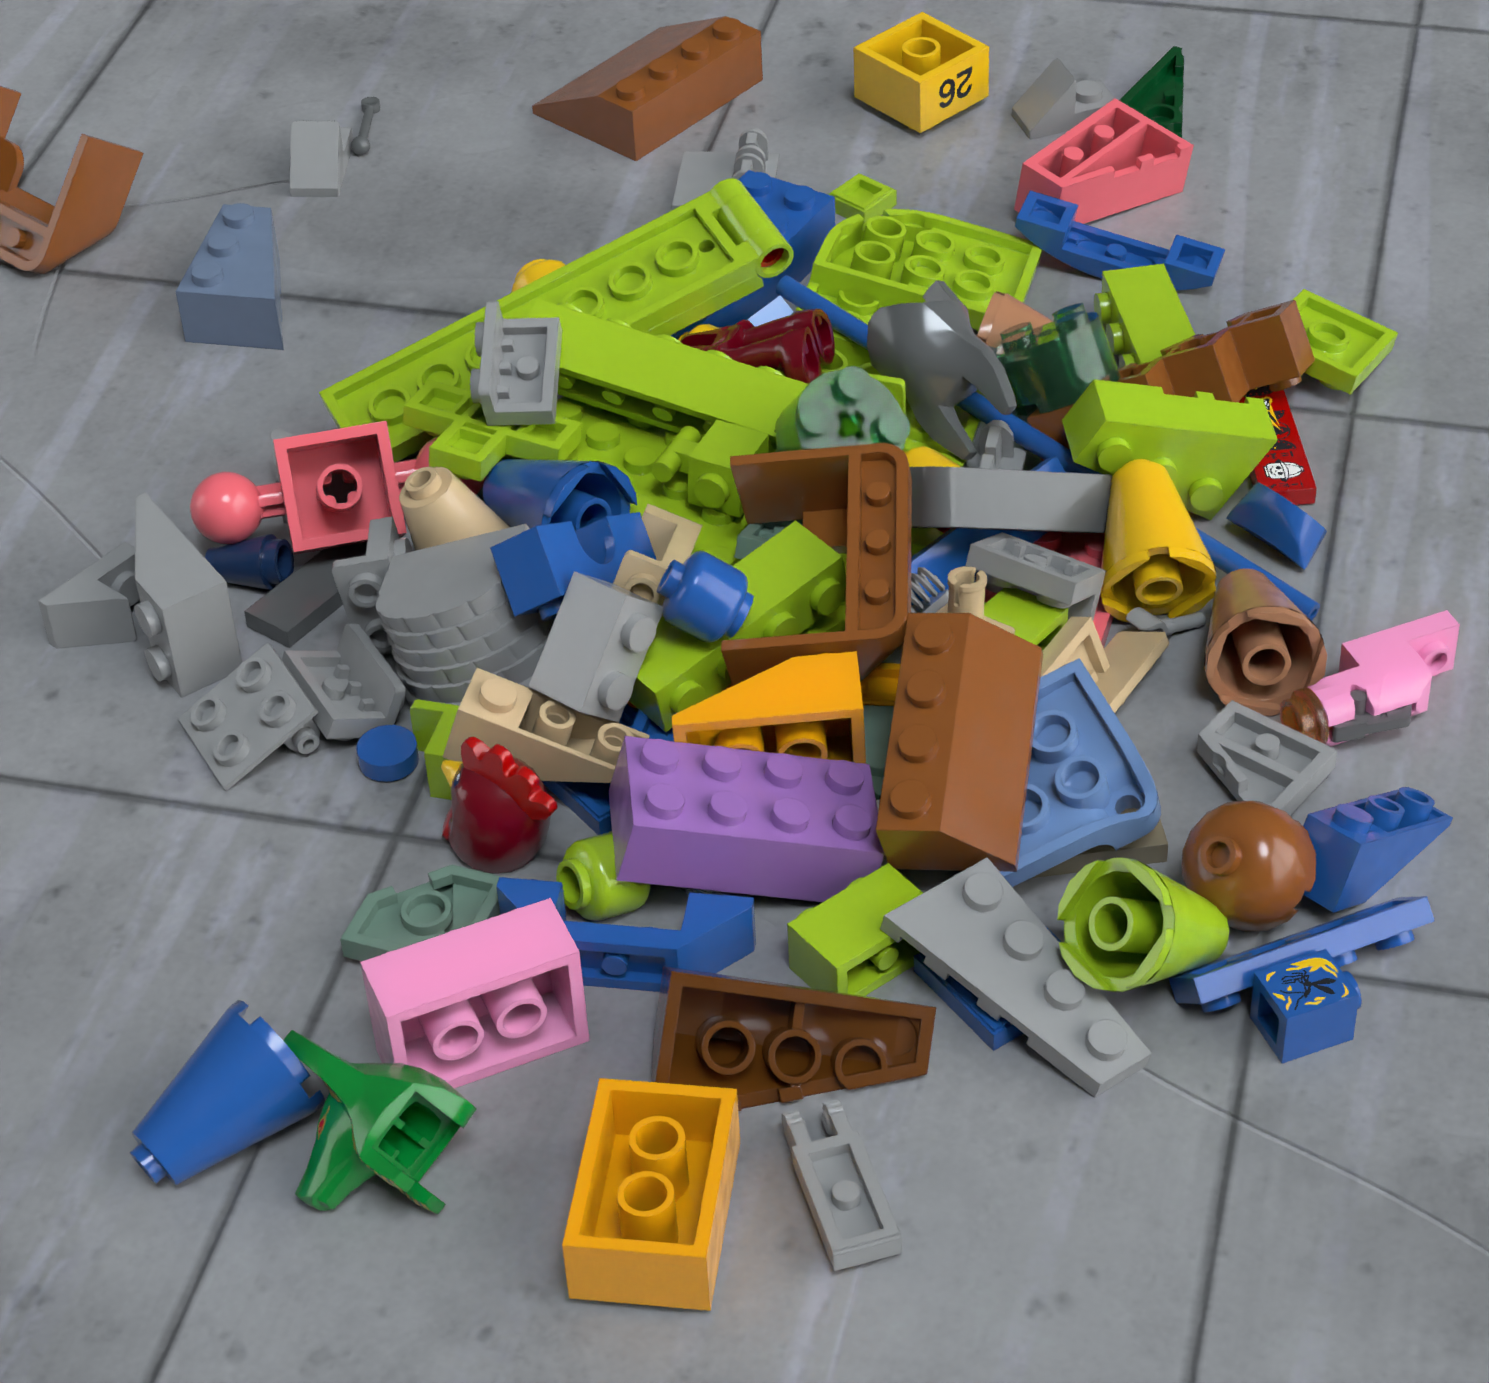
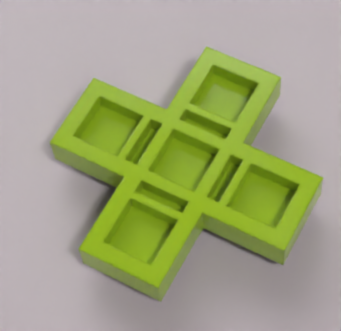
M428 380L404 404L403 425L426 431L429 435L438 437L429 447V467L447 468L456 477L461 479H473L481 482L505 454L528 460H566L581 443L582 423L557 415L555 424L487 426L481 403H473L471 391L433 380Z

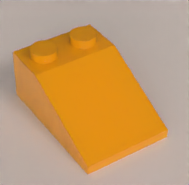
M857 651L792 657L672 715L674 742L724 746L734 749L785 753L795 756L845 760L866 764L864 708Z

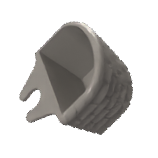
M527 524L392 556L388 566L389 570L385 574L379 590V597L376 600V610L381 617V623L387 632L388 641L392 646V654L397 662L396 673L405 686V699L410 706H412L416 699L460 706L476 668L531 688L529 687L530 681L555 619L542 621L540 613L514 616L490 547L528 530Z

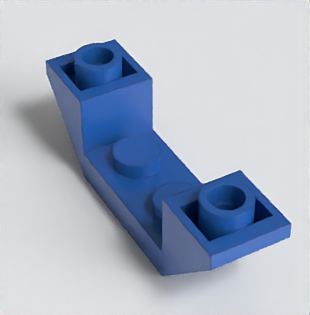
M499 877L496 886L500 915L551 898L579 949L583 986L660 992L663 966L716 974L755 950L756 930L753 897L689 892L681 930L655 927L567 921L562 882Z

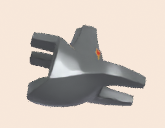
M936 280L923 295L926 302L901 303L879 308L868 322L867 347L871 365L882 376L901 378L905 381L908 403L918 423L928 435L962 460H971L976 455L977 450L961 425L954 406L971 396L978 389L1003 415H1009L1017 407L1016 400L1006 374V365L998 349L988 346L974 334L967 307L963 305L944 281Z

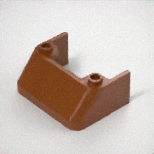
M0 86V259L21 270L45 274L114 231L144 153L82 133L56 205L53 206L17 187L24 169V157L20 147L6 139V135L21 93Z
M872 443L730 456V467L747 524L803 519V526L839 554L847 553L845 631L723 640L721 652L732 686L792 657L857 651L861 683L904 642L908 613H911L912 476L905 452L893 444Z

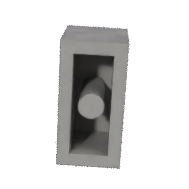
M574 571L529 687L578 712L619 722L625 705L631 698L633 685L647 650L655 638L656 628L663 613V606L613 583Z

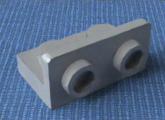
M1003 532L972 543L966 562V567H975L977 571L982 570L987 575L986 589L998 593L1003 588H1017L1037 596V600L1043 604L1057 608H1069L1068 620L1071 616L1092 617V620H1094L1106 570Z

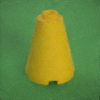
M1145 459L1130 461L1114 473L1111 479L1101 565V569L1106 570L1100 596L1105 611L1116 619L1129 622L1126 620L1127 614L1137 607L1145 609L1152 615L1167 613L1168 618L1193 614L1201 610L1212 600L1216 592L1215 580L1217 579L1215 565L1168 471L1161 464Z

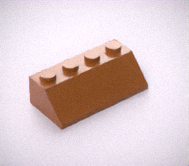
M908 613L876 832L886 859L895 869L964 871L987 857L999 871L1017 872L1043 652L1041 647L971 613Z

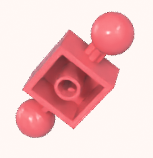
M387 421L274 439L273 448L280 482L255 486L248 478L234 472H219L210 475L196 487L190 503L191 518L197 530L207 539L220 544H235L250 537L257 530L262 519L286 515L293 555L367 542L370 520L393 516L399 537H401L407 531L399 500L400 492L405 485L406 479L413 472L423 467H429V447L438 437L428 441L421 448L416 459L394 462ZM341 474L344 483H354L355 491L348 493L346 503H337L334 496L325 495L323 488L331 485L332 475ZM486 476L481 482L473 479H458L477 495L483 487Z

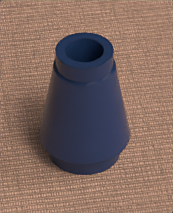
M273 534L243 540L235 544L210 547L205 555L206 560L224 578L226 583L272 590L294 571V556L291 545L286 539H277Z

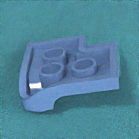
M1080 658L1040 678L1017 872L999 871L1012 887L1098 845H1110L1117 850L1150 833L1160 820L1161 806L1154 780L1129 735ZM1129 808L1138 809L1136 812L1120 814Z

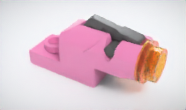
M1448 610L1342 643L1339 672L1319 680L1314 685L1293 691L1291 698L1282 701L1280 704L1281 724L1330 747L1349 740L1365 738V735L1408 727L1411 716L1427 711L1432 676L1453 669L1460 624Z

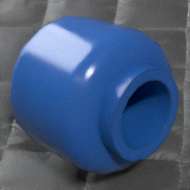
M705 551L693 553L683 564L673 560L665 570L657 587V593L665 597L662 613L665 620L705 643L715 642L723 635L732 638L747 617L754 598L753 594L747 592L748 580L741 570Z

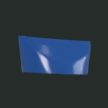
M1256 483L1226 517L1227 520L1277 550L1303 570L1308 567L1327 533L1326 529L1306 512L1261 483Z

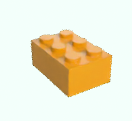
M599 1078L562 1243L570 1299L711 1311L741 1143L737 1089Z

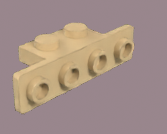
M1071 616L1042 651L1041 677L1080 658L1115 713L1124 704L1126 698L1145 674L1151 670L1153 664L1170 643L1165 632L1121 631L1103 648L1092 617Z

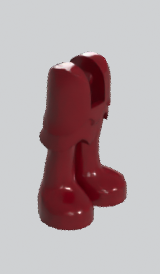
M822 309L796 311L791 315L756 327L750 321L744 319L732 326L686 334L680 340L684 345L703 351L717 350L723 352L732 360L750 366H768L775 370H781L785 377L807 384L811 382L822 383L821 366L830 365L835 355L832 325L828 315Z

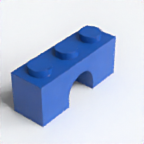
M640 512L606 516L576 531L572 521L538 525L490 547L514 616L540 613L542 621L555 619L574 571L614 583L622 559L628 550H633L657 560Z

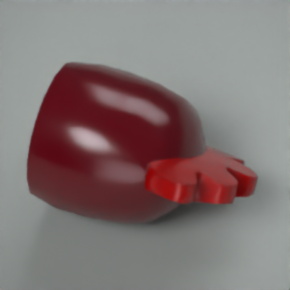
M474 736L468 737L461 745L462 761L443 760L441 769L451 787L452 807L443 823L442 837L449 840L451 847L458 857L473 869L491 874L515 871L531 862L544 844L550 826L551 815L558 808L557 803L546 792L535 770L521 759L514 757L504 746L495 744L490 748L480 739Z

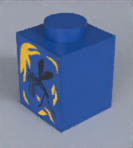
M1323 949L1254 972L1250 1018L1283 1064L1353 1040L1357 1009H1360L1362 1004L1361 993L1352 974L1348 971H1342L1327 949Z

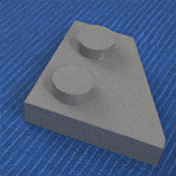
M1233 700L1198 733L1197 752L1237 801H1260L1283 810L1290 816L1335 769L1336 749Z

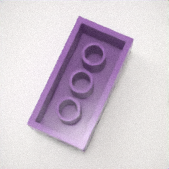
M624 737L608 790L617 881L824 902L846 889L857 878L865 877L880 868L885 853L876 832L878 809L870 764L795 756L785 753L734 749L724 746L674 742L663 739Z

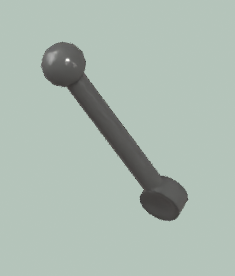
M366 97L361 100L364 115L359 134L351 142L353 152L358 155H364L370 149V143L367 138L373 114L380 111V101L377 97Z

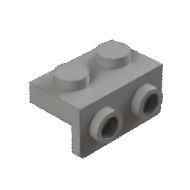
M486 302L484 322H477L475 326V348L477 356H481L480 369H472L470 390L473 403H481L487 426L555 424L562 342V327L559 317L503 319L499 302Z
M393 516L370 520L365 556L336 560L332 566V574L349 623L359 624L381 655L392 654V646L388 641L387 632L381 623V617L376 610L379 590L385 574L389 570L388 566L392 556L412 552L409 539H400Z
M359 624L345 625L337 650L284 651L282 661L319 712L312 719L326 739L349 741L353 738H360L372 728L382 725H394L398 713L404 706L405 686Z

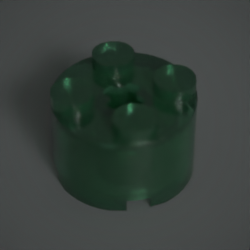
M1077 303L1052 313L1053 322L1034 329L1031 322H1025L1000 333L1001 345L997 347L994 353L1005 368L1014 392L1017 406L1015 413L1017 416H1027L1025 405L1037 404L1039 412L1045 413L1074 404L1093 379L1100 380L1109 375L1110 381L1117 382L1120 379L1121 375L1097 312L1086 313L1083 303Z
M847 366L842 370H834L820 375L786 406L776 421L774 433L776 432L777 449L774 452L872 443H889L903 450L905 440L910 433V423L895 397L882 383L869 376L860 367Z

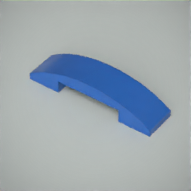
M1031 190L1016 218L1015 227L1039 248L1069 266L1101 279L1102 271L1164 263L1175 290L1209 287L1214 282L1225 253L1224 248L1177 234L1169 250L1075 221L1078 209L1077 204Z

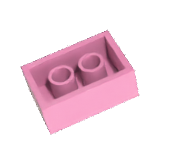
M551 898L360 962L376 1050L381 1062L402 1063L422 1068L442 1078L454 1089L590 1041L580 952Z

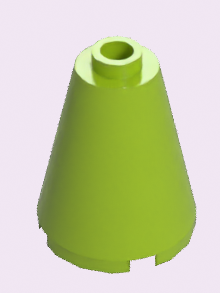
M1116 857L1104 861L1097 860L1085 865L1069 881L1058 905L1057 920L1064 921L1065 942H1059L1061 955L1074 976L1093 989L1125 992L1199 968L1216 961L1223 954L1229 939L1227 918L1213 903L1145 863L1132 858Z

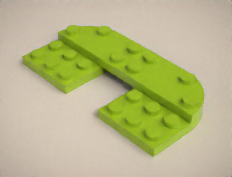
M883 209L882 216H873L865 223V219L860 214H856L841 221L829 231L813 263L807 287L868 325L872 315L879 308L901 303L926 302L923 295L936 280L944 281L963 305L967 307L971 327L978 332L994 292L1008 293L1019 301L1025 302L1041 258L1042 249L1030 240L947 216L909 209ZM797 307L796 310H795V312H796V311H802V309H800L799 307ZM833 329L835 355L830 365L821 366L822 384L842 395L847 426L849 421L848 378L850 373L881 374L871 365L868 350ZM777 370V371H779L783 376H785L784 373H783V371ZM868 389L862 393L863 401L873 409L886 410L892 406L890 397L883 391ZM979 389L976 391V392H978L979 394H981L982 396H984V395L979 391ZM906 398V430L899 448L906 452L912 448L925 446L936 450L959 466L965 467L967 460H962L935 442L921 427ZM954 406L961 425L973 443L981 421L958 406ZM842 433V435H841V437H840V439H839V441H838L836 447H838V445H839V443H840V440H841V438H842V436H843V433Z

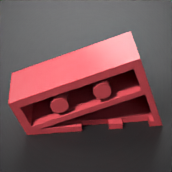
M1114 98L1023 162L1014 210L1018 213L1020 212L1031 190L1077 204L1078 209L1075 221L1085 224L1183 192L1194 145Z

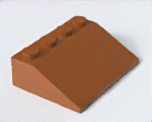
M727 16L659 27L532 105L533 114L629 159L638 161L763 80L761 31L741 23L738 19Z

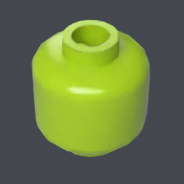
M612 832L577 840L567 848L563 860L557 868L556 881L562 882L565 905L588 920H603L633 912L645 904L650 893L651 884L617 881Z

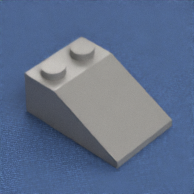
M146 492L135 496V581L140 603L134 606L136 618L150 642V648L144 651L145 658L154 677L158 681L166 679L182 698L226 678L242 663L227 584L224 578Z

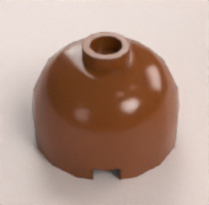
M1260 801L1227 802L1208 811L1191 829L1182 850V877L1186 888L1206 898L1227 918L1229 927L1244 932L1268 931L1288 922L1299 911L1294 909V907L1301 901L1304 891L1311 892L1316 879V852L1308 831L1299 821L1292 819L1287 812Z

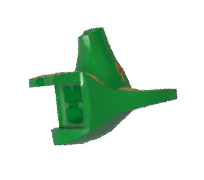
M291 1030L283 1041L303 1064L324 1081L330 1091L317 1123L316 1140L307 1168L295 1195L317 1210L327 1211L335 1209L350 1192L377 1174L386 1183L396 1187L418 1206L439 1214L446 1204L418 1182L443 1153L459 1128L464 1129L477 1108L445 1080L422 1068L402 1063H350L305 1036Z

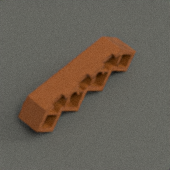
M1291 300L1239 315L1226 321L1228 327L1218 332L1207 335L1196 334L1160 350L1162 356L1153 361L1139 365L1131 363L1101 376L1097 380L1162 387L1164 394L1194 397L1196 391L1213 393L1215 400L1239 402L1251 389L1269 385L1270 391H1280L1302 381V374L1312 365L1315 358L1296 301ZM1063 393L1045 401L1027 417L1029 425L1070 449L1062 419L1082 393L1071 396L1070 393Z

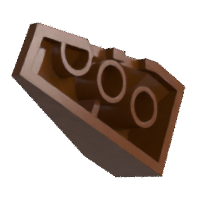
M663 966L654 1027L652 1082L737 1089L738 1111H742L744 1108L775 1102L784 1103L826 1092L856 1089L927 1075L936 1007Z

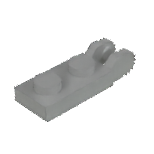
M839 1099L822 1103L823 1125L830 1137L811 1141L806 1123L798 1109L783 1112L781 1117L785 1139L792 1155V1164L833 1270L837 1271L901 1254L902 1237L860 1133L858 1130H852Z

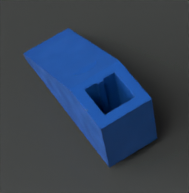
M1401 787L1390 792L1371 795L1368 798L1346 804H1338L1335 807L1309 813L1303 826L1308 831L1316 852V879L1311 892L1304 891L1303 895L1333 913L1365 903L1450 826L1453 817L1433 807L1435 801L1429 795L1409 787Z

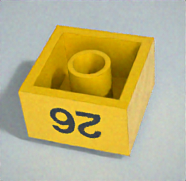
M924 12L853 47L854 97L919 133L931 129L938 123L966 110L968 107L989 96V46Z

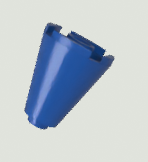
M506 459L494 466L487 474L483 485L485 504L510 527L527 524L530 529L538 525L572 521L576 531L606 516L629 514L630 503L637 505L636 492L629 477L617 467L600 461Z
M237 1000L224 1012L132 1131V1135L139 1145L130 1154L155 1184L166 1176L174 1185H178L315 1113L325 1104V1098L321 1090L317 1091L310 1098L308 1097L301 1084L311 1075L271 1026L261 1016L250 1025L242 1018L249 1006L244 1001Z

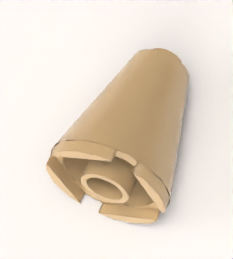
M423 467L416 470L406 479L405 485L400 492V504L415 551L510 528L462 481L444 467Z

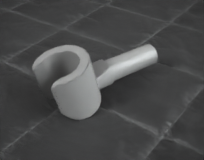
M1137 607L1126 616V620L1136 626L1132 631L1165 632L1167 636L1175 632L1202 627L1206 624V617L1202 612L1159 620L1145 609Z

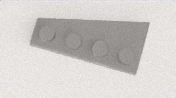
M988 857L884 915L880 927L883 932L897 943L902 939L906 940L926 956L924 964L944 980L949 976L953 977L978 997L976 1005L997 1021L1001 1017L1005 1018L1028 1036L1026 1043L1028 1046L1094 1098L1146 1067L1152 1055L1151 1051L1099 989H1093L1074 976L1061 955L1057 939Z

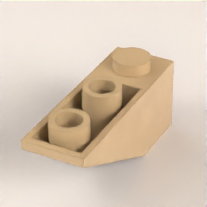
M476 668L457 710L443 758L462 761L461 745L468 737L474 736L490 748L495 744L504 746L514 757L521 759L532 767L541 781L611 783L624 737L631 736L649 739L650 735L612 720L578 712L536 690Z

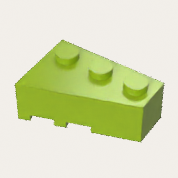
M1093 379L1062 419L1073 462L1101 474L1111 475V478L1117 470L1133 460L1145 459L1161 464L1168 471L1186 509L1209 520L1213 519L1278 441L1263 399L1246 397L1244 403L1215 400L1213 393L1196 391L1194 397L1164 394L1162 387Z

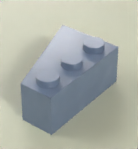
M245 203L222 205L175 291L185 342L284 350L281 324L280 256L271 208L254 207Z

